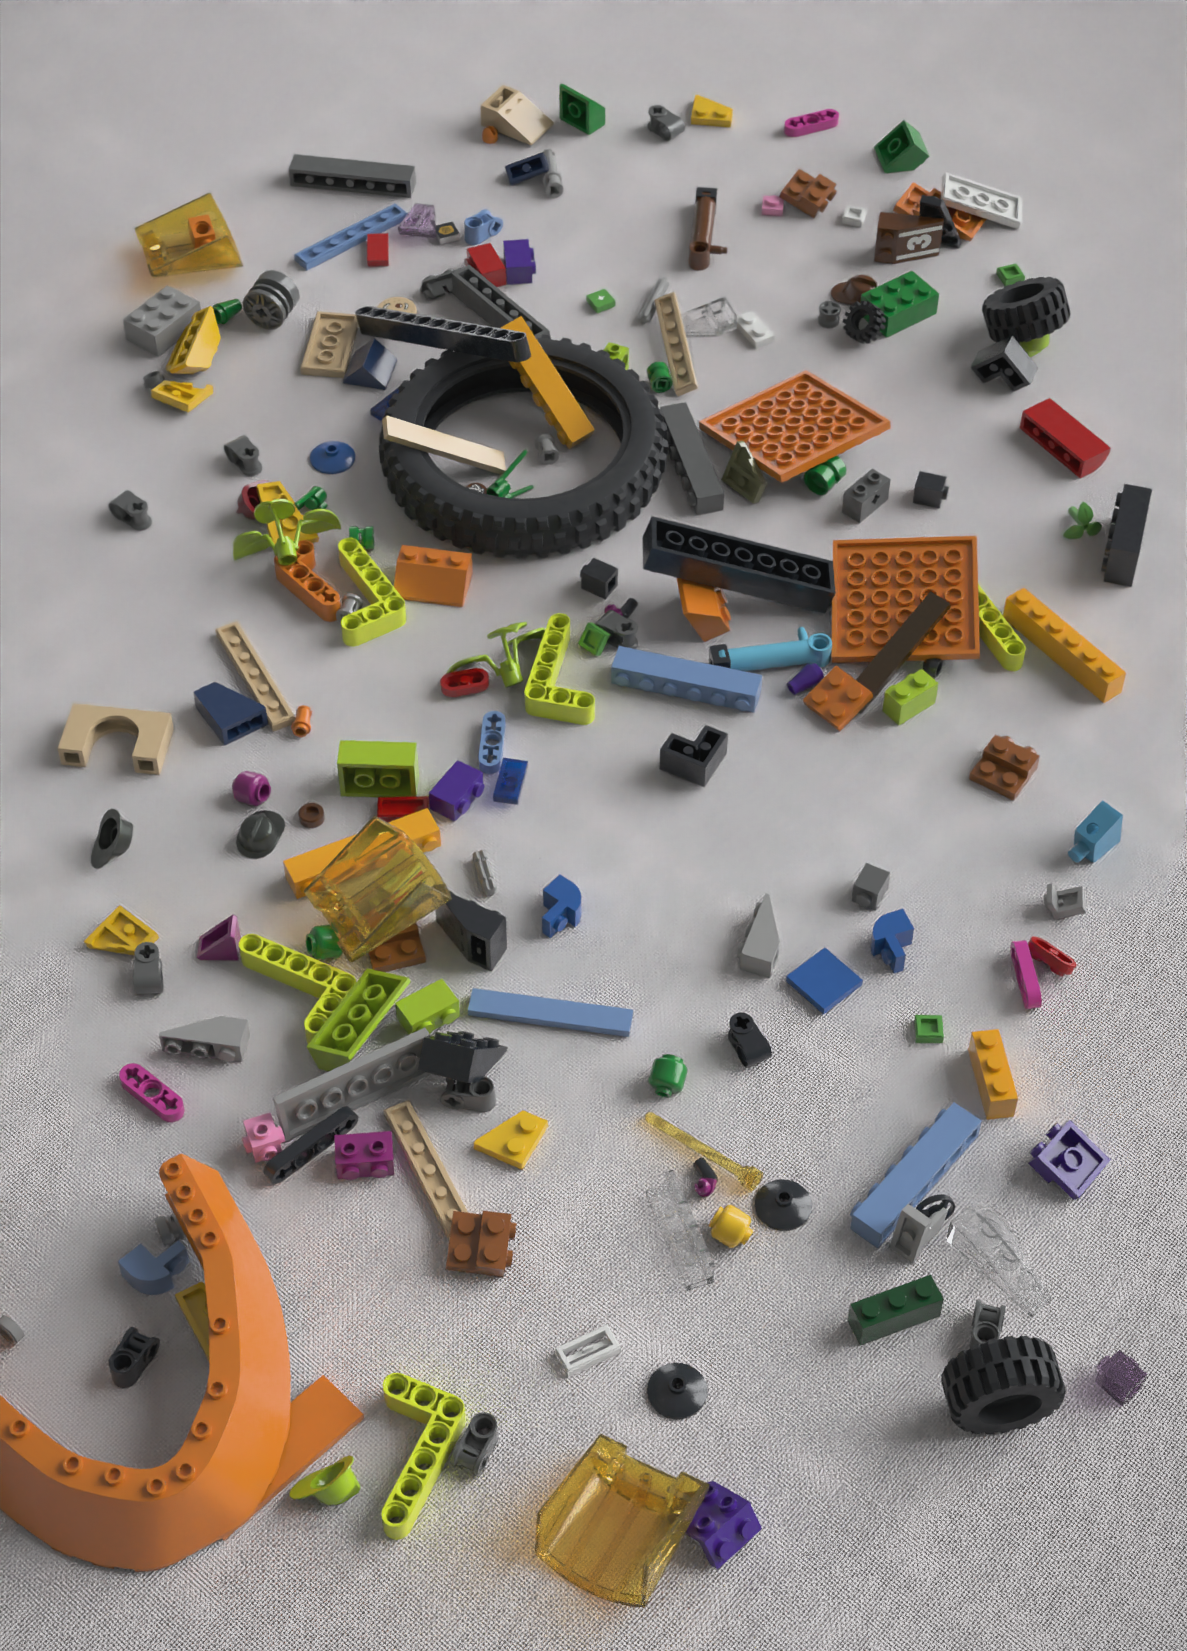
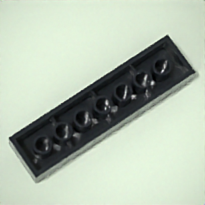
M651 516L642 537L643 569L654 573L824 614L836 594L833 561L654 516Z

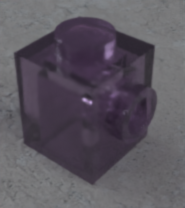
M1119 1350L1112 1357L1107 1355L1097 1365L1099 1371L1095 1382L1116 1402L1124 1406L1143 1388L1147 1374L1132 1357L1126 1356Z

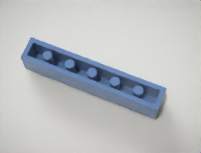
M622 646L618 647L611 666V684L755 713L761 694L762 675Z
M955 1102L947 1110L942 1109L937 1115L934 1125L931 1128L926 1127L921 1132L915 1146H908L901 1157L902 1160L897 1165L892 1164L884 1176L885 1179L880 1184L875 1183L871 1187L867 1195L868 1198L863 1203L858 1202L850 1213L852 1217L850 1229L876 1248H879L895 1230L901 1210L907 1204L915 1208L979 1136L982 1120Z

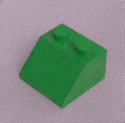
M564 84L559 85L560 120L587 135H591L605 125V107Z
M905 120L874 146L885 173L915 170L930 157L919 131Z

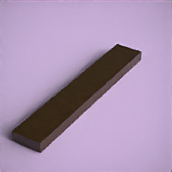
M930 591L856 680L873 693V698L858 712L859 714L863 713L951 608L949 602Z

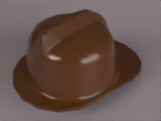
M856 275L848 279L847 282L835 285L831 290V296L837 302L855 305L854 303L861 302V294L876 288L878 283L868 275Z

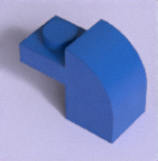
M559 874L543 889V906L549 911L542 916V933L549 938L555 933L561 932L567 923L576 927L582 915V898L579 888Z
M904 909L882 915L873 926L871 939L872 956L881 954L886 965L889 964L893 973L904 970L906 954L902 947L911 945L914 927Z

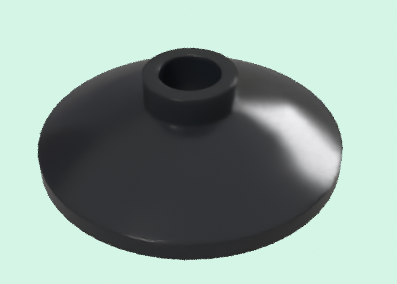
M778 1179L766 1183L759 1189L755 1197V1211L758 1218L766 1226L779 1231H790L801 1227L809 1219L812 1211V1200L807 1190L800 1184L791 1180ZM784 1198V1199H787L788 1201H787V1202H782V1201H780L779 1199Z
M670 1363L658 1368L651 1375L647 1385V1396L653 1409L660 1415L676 1420L686 1419L698 1413L704 1406L707 1399V1384L702 1374L694 1367L684 1363ZM681 1384L683 1387L675 1389L672 1385Z

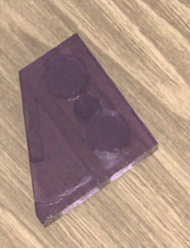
M415 203L397 227L399 235L435 238L436 211L434 205Z

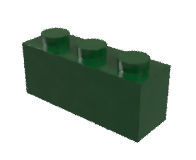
M930 1274L851 1303L847 1321L861 1346L940 1317L944 1298Z

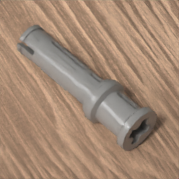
M546 149L543 153L547 158L549 171L543 177L544 184L546 185L545 192L550 198H558L564 191L561 183L562 177L557 172L554 151Z

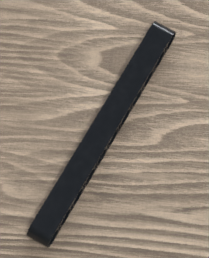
M373 306L362 307L355 311L359 329L363 335L510 362H523L531 357L527 336L524 332Z

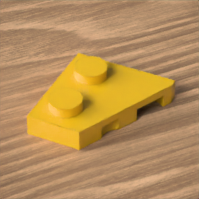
M695 95L691 116L692 125L731 128L732 108L700 95Z
M164 380L151 390V398L182 411L190 412L213 394V385L206 384V387L202 389L193 388V383Z
M119 905L84 940V943L90 949L135 956V949L139 944L144 942L155 943L159 936L154 930Z
M522 1110L476 1139L474 1150L523 1170L548 1128V1121Z

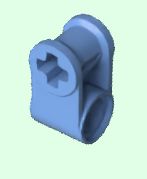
M483 209L479 213L466 218L464 221L465 242L470 245H478L484 240L497 235L503 227V220L491 215V212L487 209Z

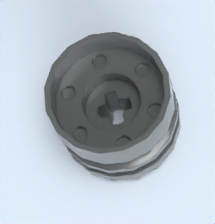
M275 270L265 271L245 295L242 302L243 310L247 317L259 327L268 330L277 329L282 326L289 313L297 305L300 295L296 284L290 277Z

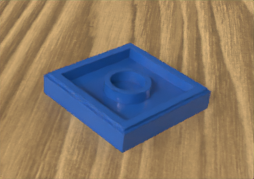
M825 947L786 976V982L823 1015L861 987L863 982L857 974Z

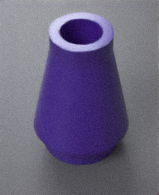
M816 663L806 664L787 682V687L793 695H796L799 692L815 687L824 678V674Z

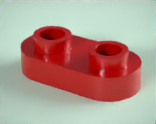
M481 668L447 673L440 680L441 692L448 697H459L483 692L489 687V674Z
M1032 936L1030 938L1028 947L1033 959L1045 962L1051 966L1050 970L1059 976L1071 975L1077 963L1071 957L1039 937Z

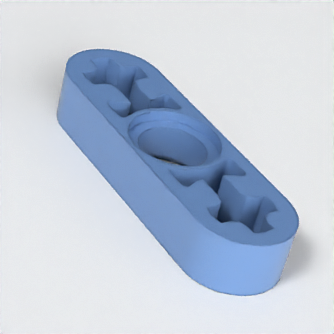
M490 711L483 717L478 761L479 769L486 774L498 772L502 765L506 722L505 716L499 711ZM493 722H497L496 730H491ZM489 739L499 741L496 745H488L485 742ZM488 754L493 755L492 763H487Z

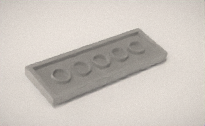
M423 1028L393 1043L387 1044L382 1048L274 1096L276 1113L285 1140L288 1141L310 1131L341 1107L349 1106L352 1110H355L431 1075V1073L418 1070L424 1037H430L427 1029Z

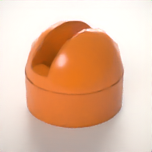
M487 126V128L483 129V142L493 144L498 141V131L494 126Z

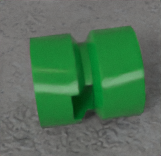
M835 456L824 463L810 468L804 474L806 486L817 495H826L846 475L845 463L840 457Z

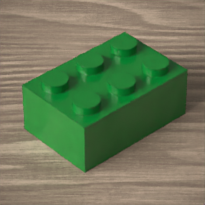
M909 271L861 294V301L871 302L884 313L883 317L886 319V322L882 324L885 328L884 330L880 329L879 332L888 338L937 314L939 292L916 273ZM864 316L863 318L869 323L870 316Z

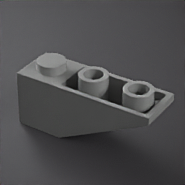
M765 893L762 903L757 902L753 914L755 920L753 923H748L745 933L747 940L745 943H740L737 958H740V970L771 978L779 956L780 940L770 895Z
M225 1016L207 1019L159 1033L162 1051L174 1055L180 1053L194 1055L198 1058H216L226 1062H243L250 1038L248 1019Z

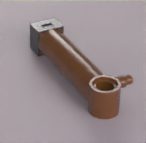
M697 187L688 261L689 267L693 270L701 271L707 269L710 265V254L728 253L727 247L711 245L717 207V188Z

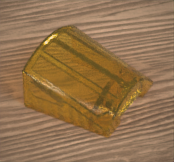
M211 193L200 196L134 228L153 279L244 267L230 229ZM209 214L215 232V240L194 249L188 231V218Z
M376 816L371 818L304 890L313 907L323 913L339 938L337 944L348 961L352 963L452 900L441 875L414 841L404 831Z
M600 1434L538 1511L536 1517L535 1555L564 1579L592 1595L621 1605L645 1608L709 1490V1484L682 1471L675 1478L628 1456L626 1445Z

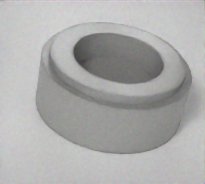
M3 1315L0 1318L1 1336L8 1342L17 1344L25 1336L24 1332L8 1316Z

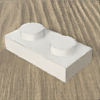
M752 310L733 317V325L755 349L775 341V335Z

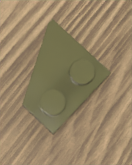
M737 441L721 480L753 504L759 503L767 481L744 441Z

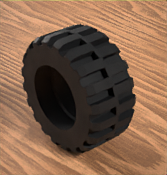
M1053 277L1029 278L1025 281H1018L1012 285H1007L995 291L994 294H990L982 305L989 337L996 343L1012 335L1019 344L1020 342H1029L1036 338H1042L1044 335L1051 334L1056 329H1060L1063 324L1068 322L1071 314L1064 285L1059 279Z
M1006 1336L1004 1339L996 1340L995 1338L987 1340L988 1342L983 1344H975L971 1346V1349L959 1352L956 1358H951L941 1375V1382L952 1421L963 1431H970L972 1434L985 1433L986 1435H991L996 1432L1007 1433L1010 1430L1026 1428L1027 1425L1032 1423L1036 1424L1042 1421V1418L1052 1415L1054 1409H1059L1066 1393L1055 1352L1046 1342L1035 1337L1030 1339L1028 1336H1019L1017 1338Z

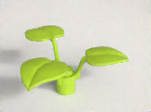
M286 499L262 502L256 506L254 515L256 520L263 524L275 521L279 535L276 544L273 543L272 538L268 534L262 535L259 531L242 533L233 541V559L235 561L271 546L275 556L278 557L279 564L291 565L297 561L296 551L299 550L300 531L304 534H313L332 529L341 530L340 521L333 512L327 509L308 511L303 515L304 520L298 521L293 541L290 537L283 536L279 519L290 517L295 511L294 504Z
M527 622L513 623L507 627L498 628L488 633L487 638L492 639L501 636L507 658L506 661L499 663L501 668L498 669L488 655H477L454 663L447 673L454 672L459 667L469 663L485 661L492 667L497 677L501 675L505 688L519 684L524 680L520 672L517 645L525 640L542 639L545 628L530 630L508 642L506 634L510 632L517 633L519 629L527 626ZM510 645H513L514 660L511 659L508 648Z

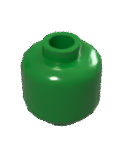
M335 924L315 926L306 935L307 952L317 960L338 958L342 955L343 948L347 947L345 932H341L340 928Z
M663 1054L662 1057L654 1060L648 1083L655 1089V1094L670 1098L672 1094H678L683 1090L688 1072L686 1065L683 1064V1059L675 1055Z

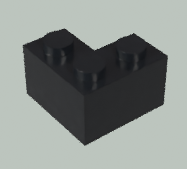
M1013 335L978 351L970 367L983 384L1001 376L1013 392L1030 385L1038 370L1037 365Z
M708 725L704 726L695 741L671 733L660 749L659 769L705 788L727 754L728 733Z

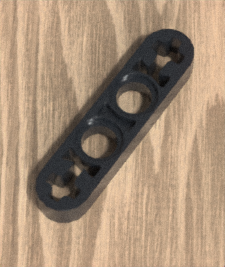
M349 1106L341 1107L268 1161L263 1173L273 1184L284 1181L334 1144V1135H343L350 1132L358 1122V1115Z

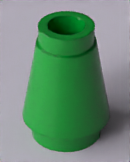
M235 298L213 305L212 308L217 324H226L242 310L240 300Z

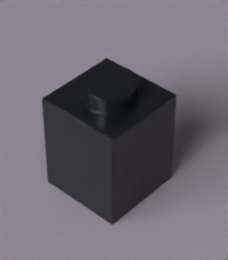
M919 471L914 488L913 503L940 509L942 500H947L949 486H946L947 476Z
M593 558L588 565H584L581 569V589L606 600L618 586V568Z

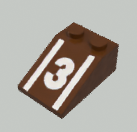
M880 212L874 262L898 264L939 256L944 219Z

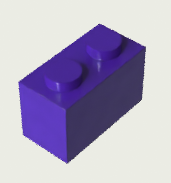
M529 239L504 240L503 253L507 285L532 283V274H536V262L534 261V248H530Z
M457 760L429 792L430 810L455 822L461 814H465L468 811L473 800L482 795L485 787L483 784V772Z

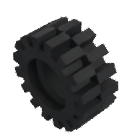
M861 301V304L859 302L854 303L855 308L850 306V313L845 312L844 314L847 316V319H843V323L846 324L843 326V329L846 331L845 333L861 344H864V342L867 344L871 343L870 339L876 341V335L881 336L882 334L879 332L880 329L884 330L885 328L882 324L886 322V319L883 317L884 313L871 302ZM869 315L868 325L864 329L859 330L861 319Z

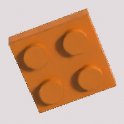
M836 665L803 699V702L834 728L841 731L873 698V693Z

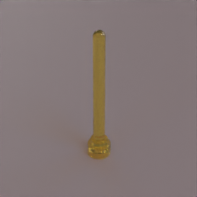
M653 1112L646 1113V1122L736 1175L738 1181L741 1182V1186L752 1192L760 1184L763 1171L754 1166L749 1167L746 1165L743 1167Z

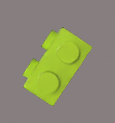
M923 669L914 674H909L901 682L891 685L886 689L882 711L899 726L936 703L939 683Z
M442 978L395 1002L396 1018L408 1035L423 1028H426L430 1034L433 1030L444 1024H450L460 1017L459 1000Z

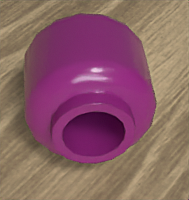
M243 771L234 779L232 792L236 801L251 806H260L269 798L271 786L266 776L251 771Z

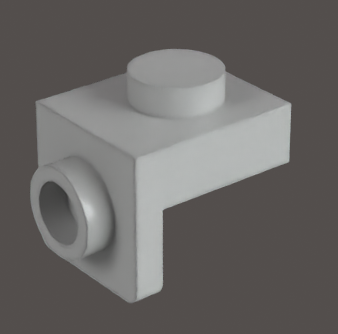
M1053 883L1047 884L1044 904L1047 910H1051L1055 919L1085 914L1086 892L1083 886L1056 891Z

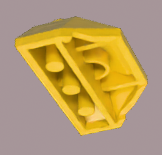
M211 306L193 314L191 317L192 321L185 327L177 340L165 368L167 372L192 375L199 371L204 372L211 366L212 358L217 352V347L221 340L214 310Z

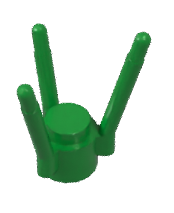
M524 450L501 477L487 488L488 495L514 498L534 488L533 485H529L509 493L511 487L505 480L528 453L527 450Z
M314 486L307 494L295 502V506L298 510L304 506L310 510L326 509L328 506L325 502L327 494L321 487Z

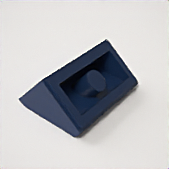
M543 152L505 166L510 185L549 171L547 158Z

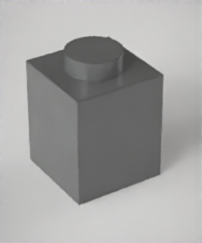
M866 863L854 883L852 901L862 907H868L876 911L888 889L890 872Z

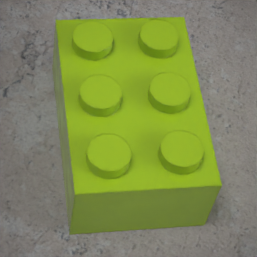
M340 740L337 769L341 796L374 798L417 796L419 766L416 742Z

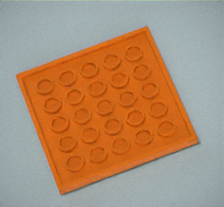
M805 370L699 421V428L732 451L737 441H744L759 469L782 483L891 429V423L887 418Z
M977 536L833 540V568L836 594L832 599V663L871 662L930 591L949 602L951 608L906 661H923L930 658L942 660L980 659Z

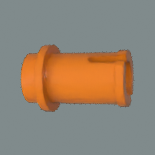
M302 705L296 710V718L291 725V729L297 737H305L311 731L310 719L312 710L308 706Z

